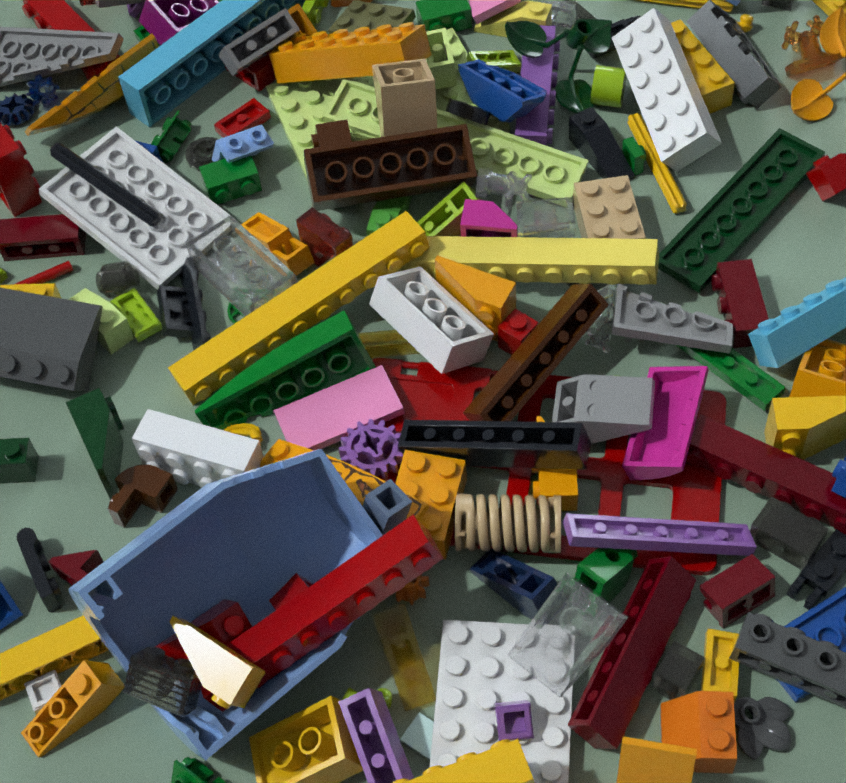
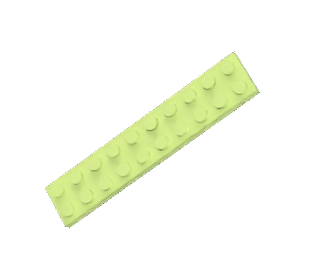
M343 78L322 116L323 122L328 123L347 119L349 129L353 130V133L360 132L376 138L381 137L375 87L349 78ZM437 109V128L467 124L477 176L569 208L573 199L574 183L581 182L588 166L587 159Z

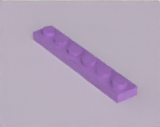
M566 513L563 520L569 546L740 556L754 554L757 548L747 524Z

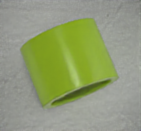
M596 65L592 83L591 104L622 107L627 79L624 68Z

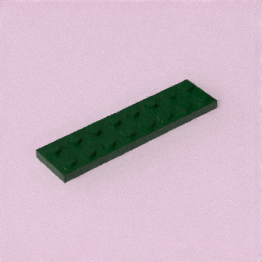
M779 128L659 253L658 269L700 293L711 282L712 275L716 274L717 263L730 261L808 177L806 173L815 168L813 162L824 157L825 151Z

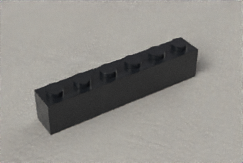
M404 420L398 447L403 455L405 450L466 460V466L579 470L587 469L591 440L583 423Z

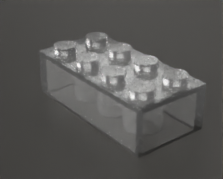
M231 215L186 243L189 256L193 258L194 266L198 269V272L244 316H247L297 283L296 275Z

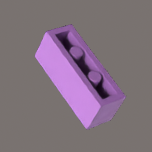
M367 688L339 701L367 782L392 783L403 778L414 779L382 692Z

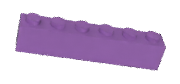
M539 25L546 33L547 39L545 42H549L557 37L556 26ZM560 41L549 48H543V54L539 58L522 56L521 76L547 90V96L542 103L526 116L516 118L515 135L546 146L553 142V128H549V125H554L555 109H550V106H555L556 91L552 90V88H555L557 85V72H553V70H558L559 54H555V52H560Z

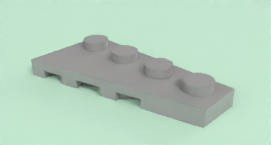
M617 285L612 335L730 354L733 339L732 323L698 311L692 314L684 311L681 305L669 302V305L652 300L653 295L644 292L638 295L627 291V286Z

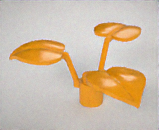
M839 8L824 22L820 30V43L828 54L836 55L840 53L843 58H846V14L842 8ZM846 72L824 90L816 80L803 79L799 81L791 93V109L793 113L807 121H817L825 118L833 108V101L826 94L846 79Z

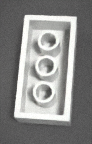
M421 266L379 276L369 305L441 374L484 360L494 333Z
M147 409L132 437L143 465H152L171 473L174 480L180 484L186 485L190 483L201 488L208 483L259 468L260 461L264 457L259 440Z

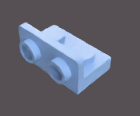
M261 124L216 140L212 161L216 162L226 159L228 163L248 156H255L262 151L272 148L274 142Z

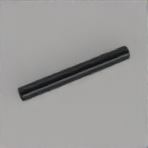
M57 142L51 147L50 152L53 158L149 226L154 227L160 222L161 214L66 146Z

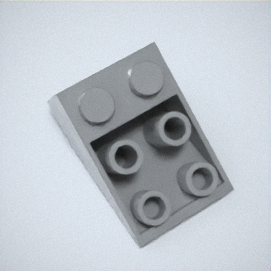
M589 374L558 381L552 422L583 423L591 444L652 429L655 381L653 378Z

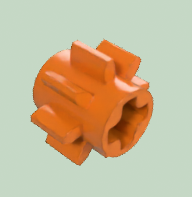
M422 573L406 584L401 590L396 591V601L400 602L403 599L413 605L414 601L420 597L425 599L426 592L423 587L430 586L429 576H422Z

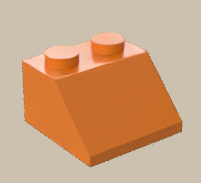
M696 691L660 704L661 743L697 749L693 772L733 774L737 762L733 692Z

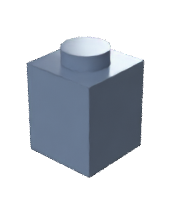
M389 479L366 494L362 506L384 535L406 520L413 501Z

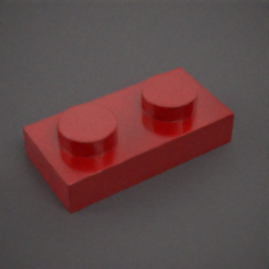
M253 98L216 122L214 127L215 131L224 138L261 125L271 119V115L266 107Z

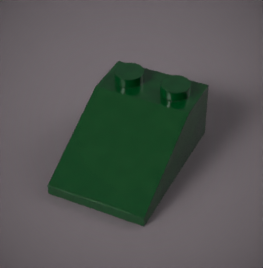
M100 388L66 402V405L111 500L113 495L118 493V486L114 479L120 474L124 441L119 431L123 430L124 426L111 397L104 398Z

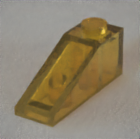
M401 603L372 613L371 617L404 710L408 711L436 701V696L405 604Z

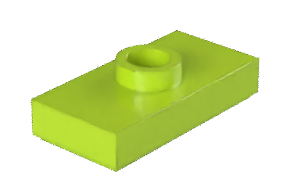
M513 50L468 52L466 57L467 62L479 59L485 61L487 65L498 66L514 73L521 72L522 64Z
M135 288L110 301L127 318L132 334L138 343L162 330L161 322Z

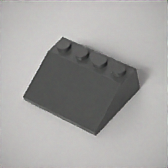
M0 288V377L72 391H89L103 306Z

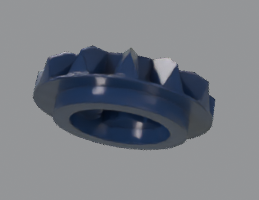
M14 93L12 97L5 96V99L0 101V123L2 125L16 126L28 121L35 111L32 99L27 98L25 94L18 96Z

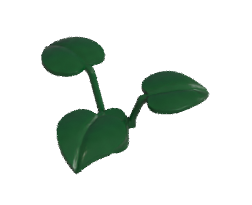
M578 19L570 30L565 29L562 34L549 42H545L547 39L545 31L534 22H506L505 31L510 44L517 52L526 57L539 58L543 54V48H549L561 39L566 38L567 45L571 49L577 50L569 73V81L561 80L555 87L556 99L563 107L574 113H579L593 107L594 104H591L592 89L590 85L581 79L574 80V74L584 49L593 54H603L609 49L612 20Z

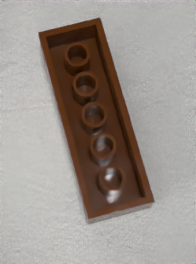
M467 124L304 149V164L313 212L455 189L463 181L469 186H473L477 178Z

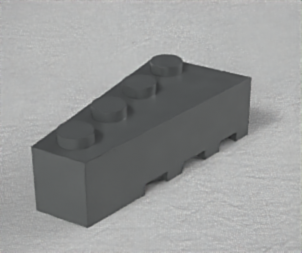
M708 0L686 21L713 58L735 82L734 87L738 90L736 94L743 103L747 104L750 102L759 108L782 87L739 23L711 0Z

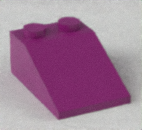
M146 0L139 22L162 45L218 4L219 1Z

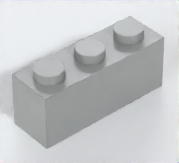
M284 8L223 47L219 57L231 75L234 76L277 49V45L291 40V37L295 36L300 29L287 9Z

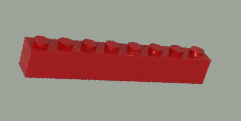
M413 514L226 646L265 671L257 686L259 688L311 650L319 647L321 643L346 628L367 611L375 608L376 605L390 595L401 590L413 579L431 569L444 558L429 530ZM196 674L203 698L220 711L224 712L227 710L211 699L213 693L202 686Z

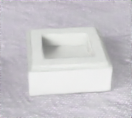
M56 670L24 683L36 715L62 686Z

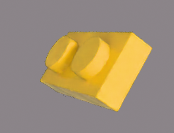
M707 629L705 633L701 691L733 692L734 701L736 700L739 663L729 659L738 633Z

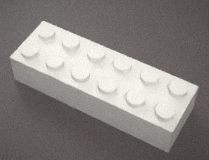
M653 8L612 37L662 163L678 172L722 144L668 18Z

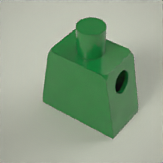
M597 548L577 565L569 600L595 619L628 583L634 560L638 557L637 550Z

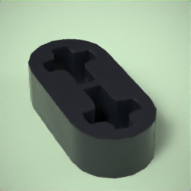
M449 98L445 110L484 125L488 124L491 114L487 110Z

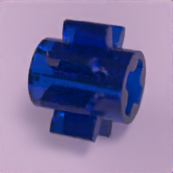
M41 74L35 76V82H27L30 88L26 96H30L34 100L33 105L39 104L42 101L43 106L46 107L50 105V100L58 99L55 92L59 86L54 85L51 81V76L43 80ZM44 88L45 93H41L40 89Z

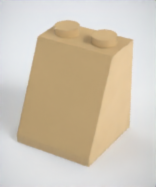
M425 58L372 65L381 137L437 128L435 79Z

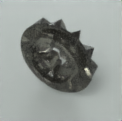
M203 137L189 144L185 151V158L190 168L196 167L200 171L199 166L213 162L212 156L217 138ZM201 152H202L203 154L205 153L206 155L211 154V156H210V157H207V156H203V157H202Z

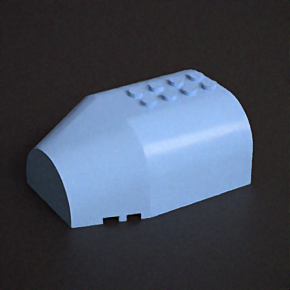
M317 449L206 484L79 580L68 591L90 626L154 710L191 751L206 761L341 648L347 638L345 635L353 622L321 643L319 647L298 659L290 667L265 682L263 686L255 689L245 708L232 706L230 709L222 712L203 698L193 667L159 684L144 660L143 654L175 633L169 622L172 616L192 622L226 599L239 603L253 627L276 611L269 600L295 573H298L314 584L379 539L383 534L324 451Z

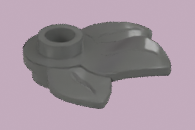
M742 697L734 702L737 743L748 757L756 760L760 756L763 747L775 751H787L791 748L790 732L783 721L792 712L784 702L773 697H764L758 701L750 697ZM745 709H748L752 713L753 719H749L745 716Z

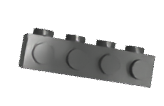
M748 612L729 659L846 708V652L839 650L831 642L812 639L798 628H786L774 623L770 617L764 614Z

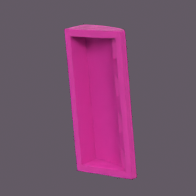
M708 366L649 368L647 378H653L655 381L652 429L634 433L630 436L622 464L630 480L663 478L684 470L709 372Z

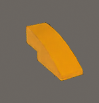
M260 212L238 226L242 234L265 257L293 278L315 263L308 245L292 237L288 227Z

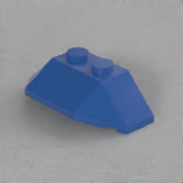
M478 59L458 64V71L472 103L491 112L501 122H512L516 118L526 116L542 103L547 96V90L512 71L498 66L487 65L485 61Z

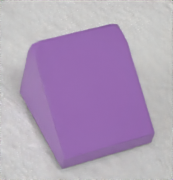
M528 700L494 703L499 741L534 738L531 705Z

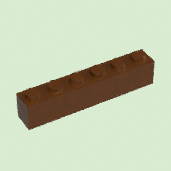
M591 283L572 285L465 409L463 414L470 421H511L609 305Z

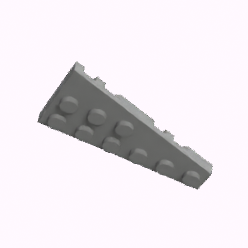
M0 27V87L115 60L124 39L120 33Z

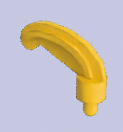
M234 424L224 429V431L238 435L250 436L252 439L259 440L260 445L263 441L260 429L253 424Z

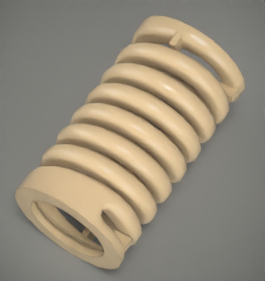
M457 493L455 506L456 551H461L462 549L475 551L480 544V548L484 552H488L491 547H493L494 551L501 552L504 546L507 552H513L517 544L519 552H526L529 546L533 553L539 552L540 547L544 553H561V495H554L553 497H548V499L545 495H540L536 500L535 506V498L532 495H526L523 504L520 495L515 494L512 497V503H510V497L507 494H503L500 497L498 508V497L495 494H490L488 496L486 512V498L483 494L476 496L474 507V499L471 494Z

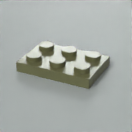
M353 0L328 31L329 34H333L334 31L340 29H347L348 32H353L361 27H369L370 30L386 24H391L393 28L403 23L413 22L416 15L414 9Z

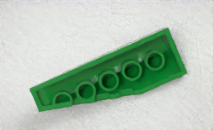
M345 310L293 337L247 367L195 410V414L203 425L223 430L234 424L245 423L249 417L273 414L272 410L376 368L350 318Z

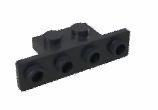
M187 257L180 273L182 287L159 285L157 298L163 335L191 338L194 351L209 341L211 336L206 331L205 326L207 315L206 311L202 310L203 293L198 288L197 283L199 272L194 266L193 258Z

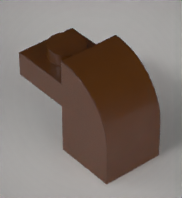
M136 465L124 470L114 479L119 492L113 495L107 509L114 523L123 528L126 527L141 504L162 513L178 490L173 475L152 465Z

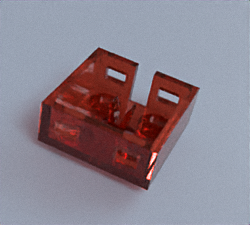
M313 207L296 220L300 241L308 245L315 262L314 264L318 267L333 255L335 258L353 246V237L345 227H339L332 222L327 214H321ZM319 252L324 256L319 258L315 254Z

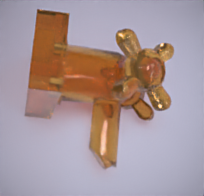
M815 15L813 21L808 20L806 22V25L811 27L810 30L801 33L796 32L799 24L798 21H794L791 26L785 28L786 32L782 49L787 50L790 44L792 45V50L800 52L802 59L794 61L785 67L787 78L833 65L843 59L840 53L831 55L827 52H822L817 37L819 36L820 38V30L824 22L820 20L819 15Z

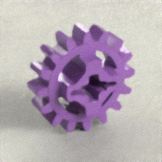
M369 419L366 426L359 421L357 422V430L347 429L348 437H341L342 447H339L341 461L375 476L381 475L385 480L388 479V471L398 472L397 464H401L403 453L398 447L401 433H396L394 425L386 428L385 420H381L378 425H374L373 419Z

